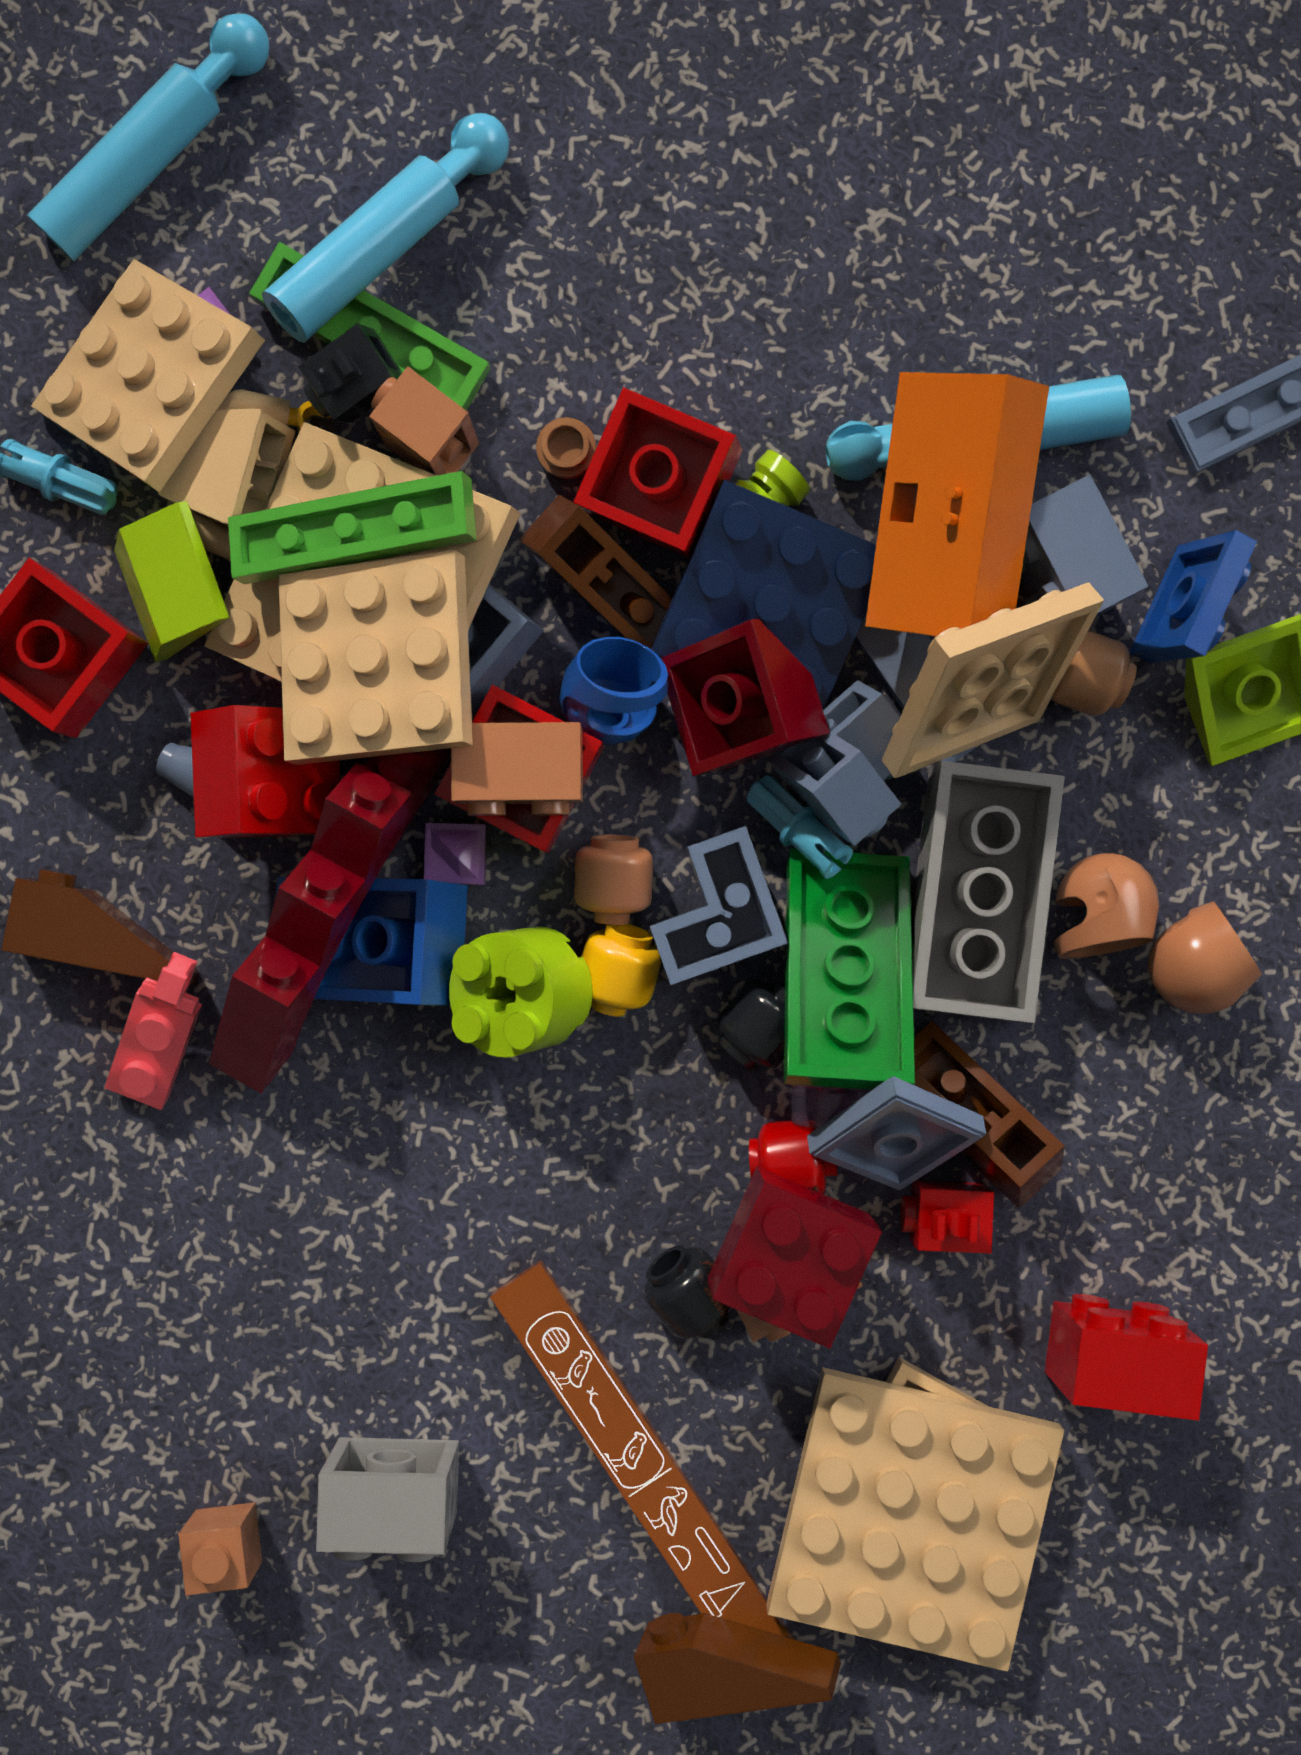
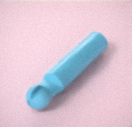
M239 13L220 18L213 26L210 34L209 45L211 53L194 70L175 63L27 214L30 220L73 262L220 113L215 91L231 75L249 76L263 68L269 55V40L265 29L254 17Z
M475 113L460 119L451 133L450 151L436 163L426 156L419 155L262 293L263 301L282 328L296 340L303 343L307 341L459 205L455 186L469 173L472 175H484L500 169L508 157L510 141L503 124L494 116L486 113Z
M1117 374L1049 386L1040 450L1125 436L1130 427L1131 405L1129 392L1123 377ZM849 421L837 427L828 437L825 446L827 464L833 473L844 480L861 481L873 475L879 468L887 467L892 424L873 427L866 422Z

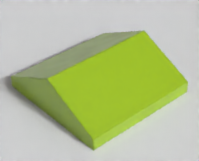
M187 501L176 502L119 529L114 552L155 662L170 658L230 618Z
M1301 614L1216 644L1205 656L1186 658L1184 698L1208 763L1211 766L1301 734Z

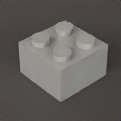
M339 1437L318 1474L316 1552H334L336 1558L347 1561L366 1559L372 1553L397 1554L400 1560L406 1562H424L434 1558L435 1555H444L457 1514L459 1440Z

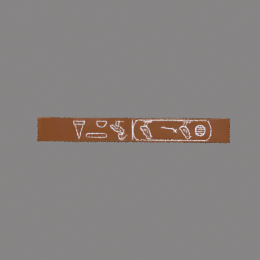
M542 1260L538 1261L492 1292L490 1298L700 1613L710 1614L795 1640L781 1618L767 1614L766 1595Z

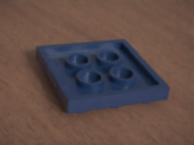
M722 478L651 650L657 655L664 657L746 621L759 619L812 674L822 709H824L867 613L876 544Z

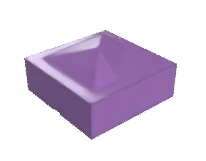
M425 823L424 879L457 884L486 885L487 825Z

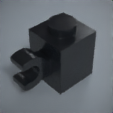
M358 323L298 366L308 381V384L303 387L304 392L317 412L324 418L331 416L335 421L349 423L372 408L371 403L376 392L390 377L398 379L403 373L375 329Z

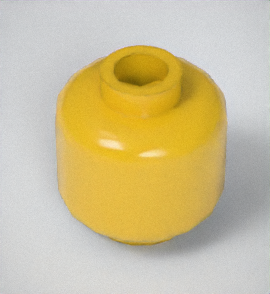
M606 924L604 930H597L588 936L582 957H584L591 973L593 991L591 1007L594 1010L605 1015L620 1017L625 1015L627 1009L642 1008L650 1002L662 960L657 946L652 943L653 936L648 931L631 924Z

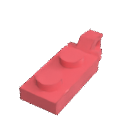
M174 952L168 965L163 967L158 981L146 977L135 994L104 1087L105 1089L156 1109H163L173 1088L202 1004L198 1003V997L187 993L197 964L196 960Z

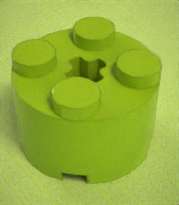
M539 926L490 933L474 939L469 944L462 945L453 955V969L449 983V999L453 1013L451 1023L456 1037L464 1043H471L486 1054L504 1058L552 1047L569 1039L567 1037L572 1034L576 1027L582 1026L591 1009L593 997L592 978L584 957H577L572 948L566 943L570 942V940L564 934L555 929Z

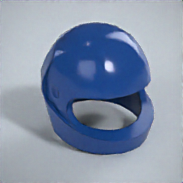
M603 637L590 641L580 649L564 673L559 700L566 722H580L583 732L602 741L603 745L611 746L632 741L649 728L656 715V705L668 693L667 668L654 651L632 639Z

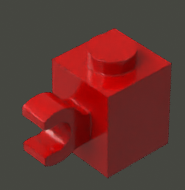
M916 1180L912 1183L911 1196L902 1195L901 1232L910 1233L909 1240L918 1251L992 1254L994 1191L984 1183Z

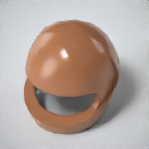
M1101 853L1081 859L1069 868L1059 885L1055 904L1066 907H1084L1081 902L1082 900L1087 907V915L1081 924L1066 931L1053 942L1059 958L1075 959L1103 955L1138 947L1153 940L1159 911L1158 890L1151 875L1141 864L1123 855Z
M1214 901L1190 909L1187 916L1164 930L1154 942L1148 956V971L1156 991L1167 1003L1188 1013L1210 1014L1224 1010L1233 1005L1262 976V972Z

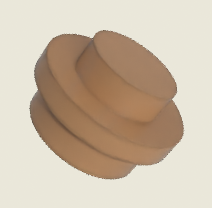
M568 417L558 418L549 422L541 430L536 443L537 457L541 466L550 475L560 479H573L583 475L587 471L596 450L595 438L588 426L577 419Z

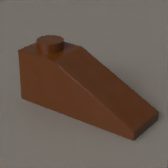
M558 495L518 540L622 637L632 639L651 649L672 597L579 505Z
M39 869L37 879L15 878L1 951L145 979L148 977L158 981L163 967L168 965L174 951L96 891L76 887L77 875ZM196 968L190 984H195L198 981L199 971Z
M933 1021L914 1036V1085L983 1116L987 1134L962 1150V1152L1000 1192L1020 1209L1062 1170L1065 1145Z
M668 1613L659 1616L653 1621H649L633 1656L655 1724L832 1701L841 1666L838 1652L706 1613L683 1616L680 1613Z

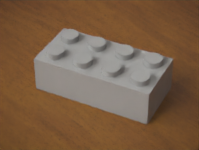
M940 761L929 766L911 912L913 1008L1035 1023L1065 776Z

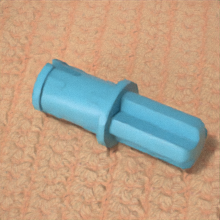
M7 439L1 444L3 450L12 453V457H9L0 452L1 477L10 478L40 490L43 498L51 502L63 499L100 515L106 514L108 510H113L115 507L118 486L114 481L72 465L71 459L63 454H56L52 457L24 446L13 439Z
M766 775L750 787L751 790L746 797L748 803L780 833L779 840L784 846L793 845L820 871L825 879L833 877L841 870L825 854V850L835 859H840L844 864L848 863L853 850L817 819L814 810L810 806L804 807L774 777Z

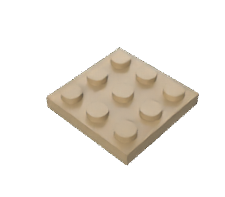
M133 259L123 275L116 281L114 288L91 321L82 330L79 338L56 371L47 380L31 407L160 492L265 340L251 326Z
M454 549L279 574L284 761L301 765L473 746L464 555Z
M1088 582L1063 592L1053 590L1036 602L1014 610L1009 608L1001 609L984 621L962 629L952 627L936 636L928 646V655L917 680L909 690L910 696L899 721L892 729L893 735L881 760L892 776L896 779L1038 722L1104 602V599Z

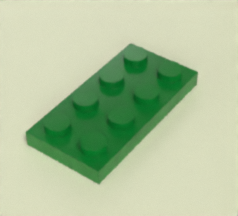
M790 848L787 857L786 939L788 943L786 944L784 1084L873 1090L894 1076L914 1085L910 857L853 853L848 863L844 864L840 859H835L828 851H825V854L841 868L836 875L825 879L820 871L797 849Z

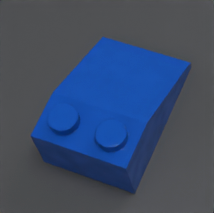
M277 877L276 895L279 886L287 877ZM376 878L339 944L314 999L450 1006L449 983L453 969V955L459 947L465 945L468 885L429 879Z

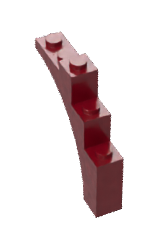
M451 748L370 757L364 765L356 762L326 797L311 850L279 886L265 937L232 975L209 1065L261 1094L264 1092L291 1056L321 981L363 899L409 822L434 785L451 763Z

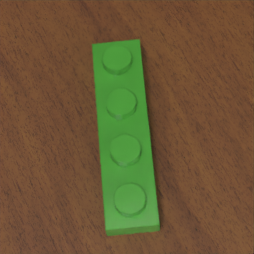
M279 242L249 293L253 301L268 309L263 301L262 293L303 258L304 255ZM364 290L313 334L316 338L330 344L357 323L375 329L402 372L407 366L466 411L491 370L488 361Z
M463 471L228 517L231 574L233 579L242 584L279 578V574L356 564L477 541L472 480Z

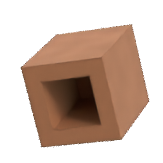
M255 1502L196 1509L178 1533L185 1596L248 1588L262 1564Z

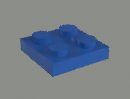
M1234 530L1178 545L1130 649V654L1150 663L1205 656L1218 643L1224 632L1226 623L1223 616L1232 596L1243 587L1250 575L1251 563L1248 561L1257 541Z

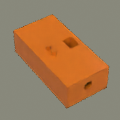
M899 372L865 623L866 627L938 636L941 632L952 627L962 629L984 621L1001 609H1016L1049 386L1009 374Z

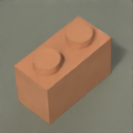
M408 366L398 379L394 377L387 379L378 389L372 400L371 407L374 410L369 417L381 439L390 451L409 465L434 475L458 472L479 445L469 413Z
M580 722L472 723L473 746L451 748L452 801L457 804H468V815H506V804H531V815H569V803H583V729Z

